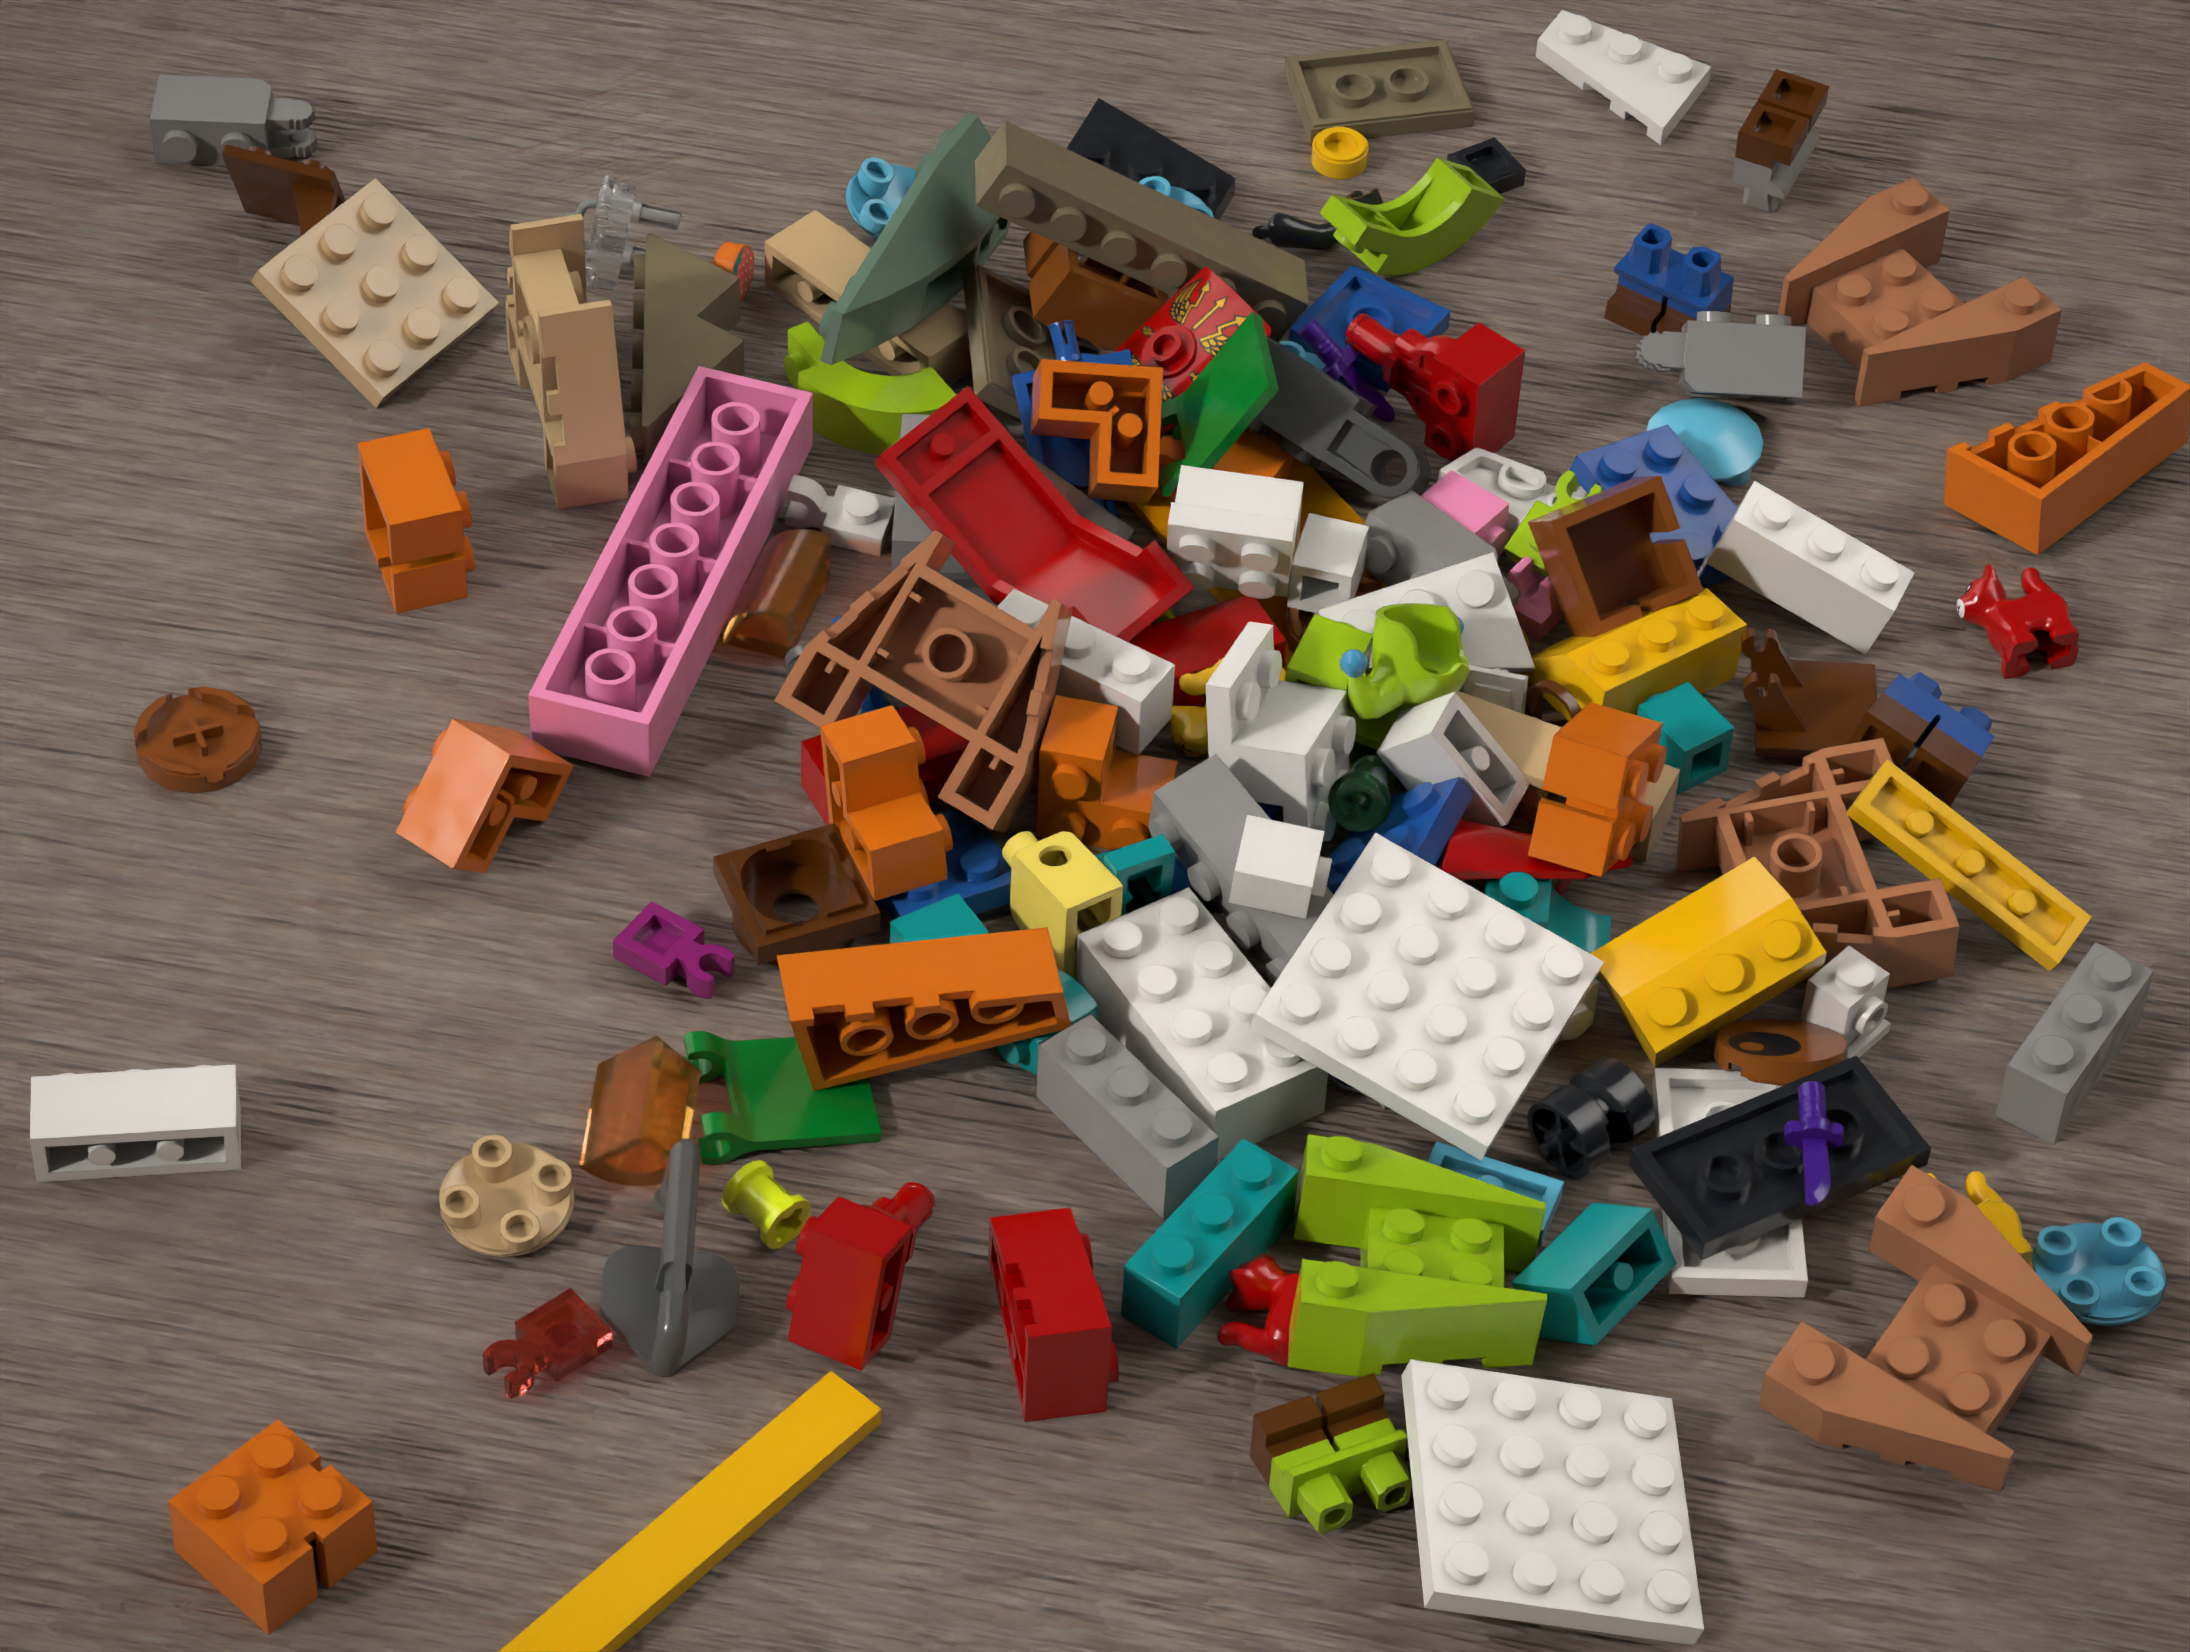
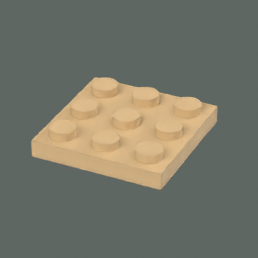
M376 178L258 269L251 280L260 292L375 408H378L488 318L499 304Z

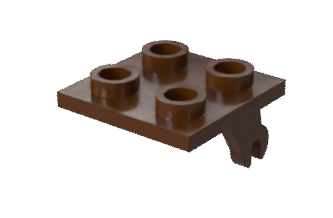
M226 144L221 155L246 213L298 225L301 228L300 236H302L346 201L335 172L320 162L308 159L296 162L279 158L272 152L257 146H250L246 149Z
M1753 627L1746 629L1741 635V651L1744 656L1751 659V673L1743 681V694L1745 699L1752 703L1755 756L1803 758L1822 748L1848 744L1866 712L1878 700L1875 664L1791 660L1780 644L1776 631L1772 628L1767 629L1766 639L1762 643L1755 642V629Z

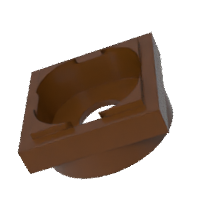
M835 823L713 856V874L732 911L734 933L740 944L754 956L758 965L770 963L779 966L776 955L849 948L856 937L880 931L881 913ZM803 894L814 899L818 904L819 910L816 916L807 922H803V920L786 922L777 916L774 907L784 896Z

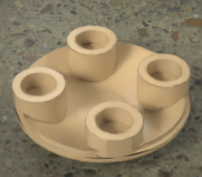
M487 1135L478 1139L472 1147V1152L461 1158L449 1170L439 1192L441 1219L452 1237L468 1249L496 1257L527 1254L553 1241L568 1224L575 1204L572 1174L567 1163L556 1159L553 1155L538 1147L509 1142L500 1135Z

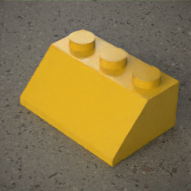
M1704 588L1703 592L1658 611L1642 612L1643 617L1596 637L1572 636L1531 655L1535 666L1533 672L1517 673L1528 676V683L1531 686L1543 679L1557 682L1574 696L1581 709L1592 702L1637 715L1638 705L1644 703L1650 696L1656 693H1665L1687 681L1702 694L1734 679L1741 653V635L1746 630L1747 624L1708 588ZM1543 694L1542 697L1568 721L1571 720L1567 709L1557 698L1550 694Z
M1753 857L1590 954L1604 961L1598 977L1655 1068L1720 1030L1721 1027L1732 1023L1818 972L1824 967L1827 952L1792 897L1765 867Z

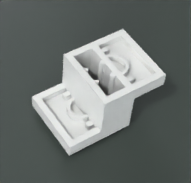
M1181 465L1175 503L1171 502L1168 520L1167 555L1194 585L1195 588L1193 590H1207L1212 587L1239 590L1245 596L1255 597L1256 599H1266L1274 595L1288 597L1291 565L1299 542L1304 482Z
M1249 621L1206 683L1209 758L1217 754L1256 802L1283 806L1284 823L1325 831L1323 841L1329 842L1333 837L1338 817L1344 808H1351L1357 792V774L1355 771L1349 770V753L1355 741L1356 721L1354 717L1348 716L1347 691L1279 680L1282 657L1280 651L1274 650L1273 625Z

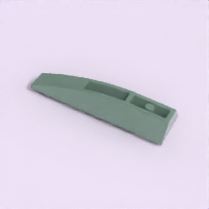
M967 112L953 130L946 128L943 131L933 154L926 152L921 158L914 182L855 275L849 279L838 302L831 301L823 314L819 326V335L826 338L821 356L822 362L833 365L875 348L922 322L945 306L963 289L962 276L974 263L983 266L1007 236L1010 221L976 206L974 161L991 140L979 116Z

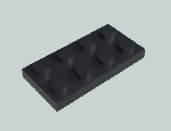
M1856 1055L1635 1146L1631 1150L1629 1166L1699 1258L1703 1260L1905 1175L1911 1165L1918 1169L1928 1164L1931 1147ZM1808 1081H1816L1824 1085L1827 1119L1832 1121V1123L1841 1124L1844 1128L1843 1144L1838 1148L1828 1149L1831 1173L1830 1190L1824 1201L1814 1206L1805 1203L1803 1151L1795 1146L1786 1144L1784 1138L1785 1124L1788 1121L1800 1120L1798 1087Z

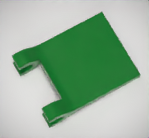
M1251 312L1188 389L1181 395L1162 402L1161 430L1170 424L1177 425L1172 431L1173 439L1183 442L1186 458L1168 464L1160 472L1159 484L1162 495L1168 497L1178 486L1181 465L1212 469L1278 392L1279 389L1262 316Z
M693 1031L684 1034L683 1042L687 1056L680 1058L684 1082L702 1084L724 1074L732 1115L725 1112H710L701 1115L704 1137L698 1138L697 1144L702 1164H724L740 1155L756 1150L881 1141L882 1131L869 1078L813 1091L795 1037L735 1041L718 1037L706 1031Z

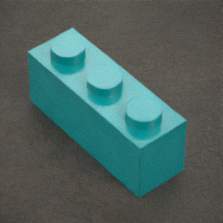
M1243 1138L1125 1263L1121 1316L1177 1349L1232 1289V1283L1228 1275L1229 1271L1236 1269L1240 1264L1251 1261L1256 1255L1264 1254L1294 1222L1299 1170Z

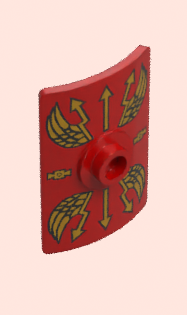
M1204 267L1114 352L1129 349L1133 366L1163 368L1162 402L1185 392L1249 314L1256 312L1208 267ZM1263 320L1266 337H1268L1271 333V327ZM1175 424L1165 426L1160 432V438Z

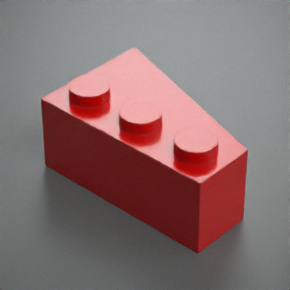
M1071 1207L990 1217L988 1261L1024 1422L1106 1412L1108 1383L1119 1381V1366L1115 1344L1111 1341L1112 1326L1105 1308L1103 1293L1100 1286L1097 1285L1093 1273L1092 1249L1088 1234L1079 1233Z

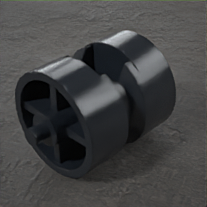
M1611 1057L1600 1058L1574 1076L1570 1081L1571 1085L1558 1087L1531 1106L1528 1111V1129L1536 1148L1550 1165L1566 1177L1573 1179L1582 1178L1609 1159L1613 1154L1611 1150L1623 1149L1649 1131L1654 1125L1655 1110L1647 1088L1633 1070L1621 1061Z

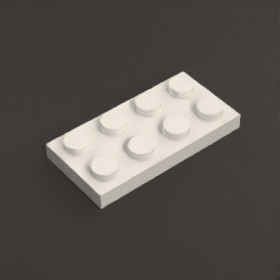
M1655 1068L1652 1092L1656 1138L1781 1086L1749 1081L1748 1078L1741 1076V1070ZM1662 1209L1664 1236L1677 1263L1667 1273L1669 1294L1805 1297L1808 1275L1802 1218L1701 1260Z

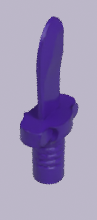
M1315 318L1304 325L1297 335L1324 363L1325 367L1322 371L1335 380L1341 377L1352 391L1377 406L1373 415L1388 422L1394 420L1395 411L1393 407L1351 364L1358 355L1355 348L1348 344L1341 349Z
M1808 1081L1798 1087L1800 1120L1788 1121L1785 1124L1784 1138L1786 1144L1795 1146L1803 1151L1805 1203L1814 1206L1823 1202L1830 1190L1831 1173L1828 1149L1838 1148L1843 1144L1844 1128L1841 1124L1832 1123V1121L1827 1119L1824 1085L1816 1081Z

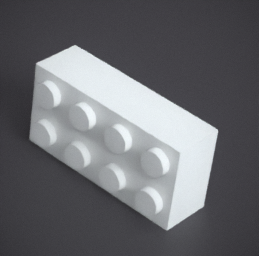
M1189 887L1077 935L1075 980L1086 989L1097 1003L1098 1017L1110 1033L1219 1136L1217 1160L1226 1157L1243 1138L1255 1144L1324 1113L1328 1073L1249 1028L1254 1013L1271 988Z

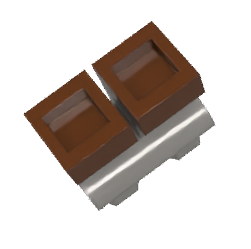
M1778 69L1775 70L1758 98V102L1755 103L1738 132L1731 182L1745 187L1743 203L1745 205L1770 213L1775 212L1781 199L1785 200L1819 141V133L1813 125L1826 105L1829 91L1828 85Z

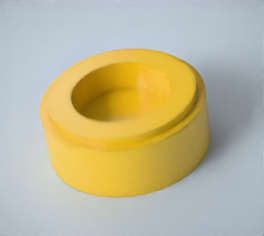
M1331 127L1319 132L1313 139L1312 165L1320 174L1329 178L1349 179L1356 177L1367 167L1368 141L1361 133L1351 128Z

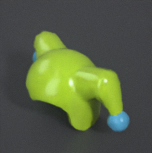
M1393 604L1376 610L1372 639L1371 673L1366 676L1365 670L1368 666V660L1360 650H1348L1340 659L1341 670L1347 675L1348 696L1352 711L1361 720H1370L1391 712L1401 704L1414 707L1452 692L1457 693L1466 682L1470 672L1469 662L1461 643V634L1464 630L1463 621L1449 607L1434 604Z

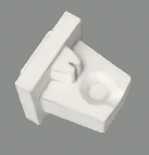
M1469 665L1470 672L1463 685V693L1525 714L1528 676L1509 673L1508 669H1488Z

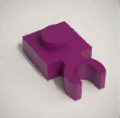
M653 901L613 940L614 959L664 986H667L679 975L686 979L689 990L702 998L711 999L715 995V977L706 971H718L729 978L735 974V958L730 950L716 944L705 945L704 929Z

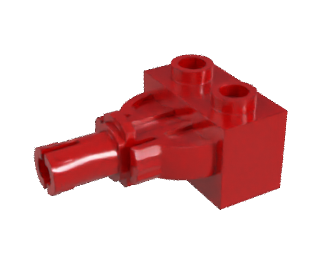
M1366 313L1358 315L1351 322L1346 331L1348 339L1345 340V345L1351 344L1359 354L1364 355L1382 367L1384 382L1391 389L1403 395L1415 414L1426 424L1424 445L1434 450L1439 456L1453 462L1475 447L1495 453L1515 437L1525 350L1480 322L1457 339L1443 335L1428 338L1413 328L1405 331L1400 336L1381 325Z
M916 1182L905 1183L892 1199L881 1197L872 1205H860L838 1196L819 1217L811 1216L806 1221L796 1245V1253L803 1256L800 1274L794 1280L786 1301V1309L792 1312L788 1341L860 1371L865 1368L891 1338L905 1264L913 1256L917 1231L931 1218L934 1212L931 1209L935 1206V1198L927 1187Z

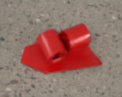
M1460 819L1450 837L1441 870L1459 880H1474L1486 883V879H1502L1508 873L1523 872L1531 875L1534 879H1552V886L1561 896L1567 892L1572 879H1586L1595 876L1528 856L1532 834ZM1628 855L1624 861L1618 859L1608 871L1631 867L1633 857Z

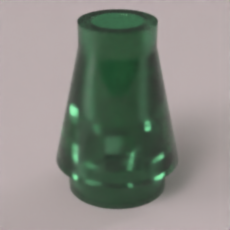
M1373 755L1359 758L1353 767L1331 786L1328 794L1329 809L1336 821L1345 829L1354 832L1373 830L1382 825L1388 818L1392 804L1389 788L1390 770L1381 758Z

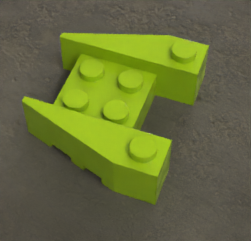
M1308 1134L1297 1187L1293 1239L1360 1248V1267L1351 1266L1340 1261L1322 1262L1302 1259L1290 1319L1288 1367L1364 1377L1372 1373L1375 1376L1381 1375L1384 1364L1409 1363L1410 1359L1443 1364V1360L1481 1358L1480 1360L1484 1368L1532 1365L1547 1303V1294L1504 1288V1269L1522 1272L1534 1261L1546 1203L1377 1144L1359 1142L1344 1136L1324 1137Z

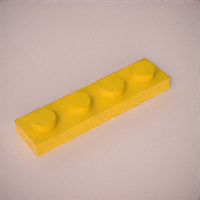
M1888 759L1879 767L1845 813L1930 880L1940 878L1948 894L2048 971H2051L2060 963L2092 918V916Z

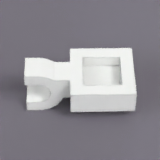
M793 475L787 491V499L791 500L785 516V525L797 528L814 527L822 529L821 543L880 557L894 519L895 498L838 485L835 495L832 497L828 496L823 487L815 480Z

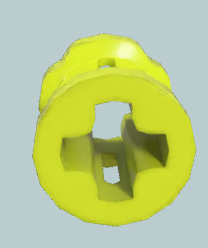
M755 1160L744 1165L728 1181L723 1190L721 1202L723 1207L734 1215L742 1214L760 1230V1240L767 1247L778 1249L799 1235L804 1224L810 1218L811 1204L799 1194L791 1195L773 1179V1169L766 1162Z

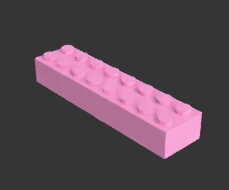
M698 366L528 695L530 738L556 754L648 777L651 776L787 499V491L793 475L799 474L813 446V393Z

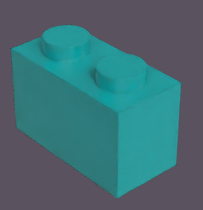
M1593 1202L1511 1284L1517 1290L1547 1294V1303L1539 1338L1597 1345L1677 1263L1652 1208Z

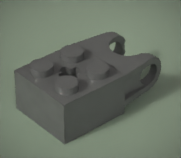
M1267 337L1279 390L1248 427L1257 433L1261 432L1267 437L1272 430H1275L1284 436L1278 447L1291 456L1316 469L1324 461L1378 496L1393 500L1410 490L1421 496L1431 480V467L1427 457L1418 448L1370 418L1377 406L1279 342ZM1403 456L1407 464L1406 475L1397 485L1389 486L1385 479V468L1393 458Z

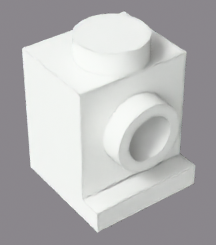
M1851 946L1846 947L1808 979L1800 1021L1826 1027L1842 1035L1848 1043L1847 1059L1856 1055L1859 1058L1890 1030L1891 1023L1884 1019L1888 1009L1884 999L1890 973Z

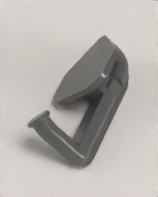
M683 1138L672 1146L661 1188L655 1192L653 1197L654 1207L664 1215L662 1248L641 1245L622 1247L610 1255L602 1273L600 1313L602 1318L652 1372L661 1377L675 1375L728 1336L734 1330L738 1319L740 1283L737 1272L728 1261L720 1256L694 1252L700 1151L694 1140Z

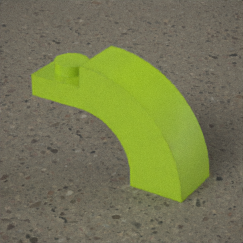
M1437 157L1417 184L1392 201L1378 205H1369L1332 194L1320 211V214L1336 228L1333 234L1335 239L1350 249L1375 274L1397 276L1419 271L1452 254L1489 221L1505 198L1470 167Z
M808 321L788 329V355L784 357L783 361L787 378L794 388L813 393V430L841 446L880 455L900 440L902 414L931 415L956 396L955 392L931 366L906 375L882 376L858 370L845 361L830 365L821 361L825 340Z

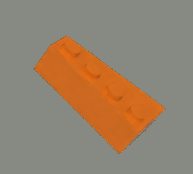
M2144 362L2083 389V398L2076 402L2060 404L2058 401L2039 408L2037 419L2015 428L2007 422L1989 430L1988 440L1973 447L1969 446L1965 441L1947 449L1944 505L2028 551L2039 555L2188 442L2190 384Z
M1048 927L776 955L790 1023L813 1091L1065 1030L1072 1025Z

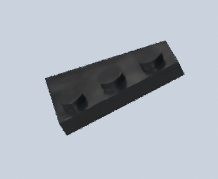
M1100 98L1097 99L1066 148L1138 183L1150 176L1163 177L1168 180L1171 186L1189 191L1201 199L1212 210L1213 216L1217 220H1220L1234 196L1235 177Z

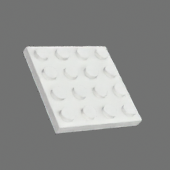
M1375 833L1254 1013L1249 1028L1482 1161L1595 981L1604 961Z
M1410 1359L1401 1378L1424 1608L1694 1645L1704 1630L1672 1398Z

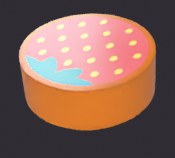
M726 241L716 252L713 264L740 278L741 302L747 295L752 282L754 253L750 245Z

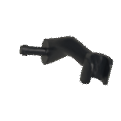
M1377 188L1372 189L1366 194H1363L1361 191H1353L1346 196L1348 199L1369 205L1384 203ZM1283 213L1274 214L1270 218L1268 226L1259 225L1252 231L1254 237L1260 240L1269 237L1272 244L1281 248L1322 250L1328 249L1339 242L1333 236L1336 228L1330 222L1314 224Z

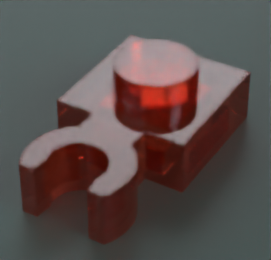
M569 1288L515 1321L516 1340H500L487 1347L482 1354L483 1370L490 1376L503 1367L516 1368V1370L504 1376L505 1394L509 1399L524 1395L532 1388L535 1382V1375L543 1370H546L558 1382L613 1348L612 1330Z

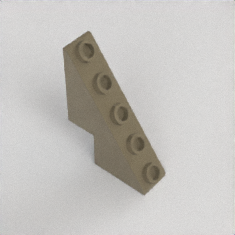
M650 233L646 238V254H635V289H645V294L634 293L633 302L634 329H644V333H633L632 337L633 369H643V374L631 375L632 410H642V415H630V436L633 440L635 451H642L644 470L698 366L744 376V340L729 333L740 322V278L653 233Z

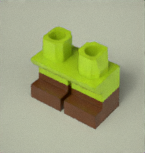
M1374 1373L1317 1392L1316 1403L1312 1396L1309 1395L1256 1413L1253 1416L1250 1458L1288 1518L1304 1514L1320 1534L1341 1528L1352 1519L1353 1503L1349 1498L1351 1496L1366 1491L1376 1509L1384 1512L1406 1505L1410 1500L1412 1479L1405 1463L1407 1435L1401 1429L1396 1431L1383 1407L1385 1394Z

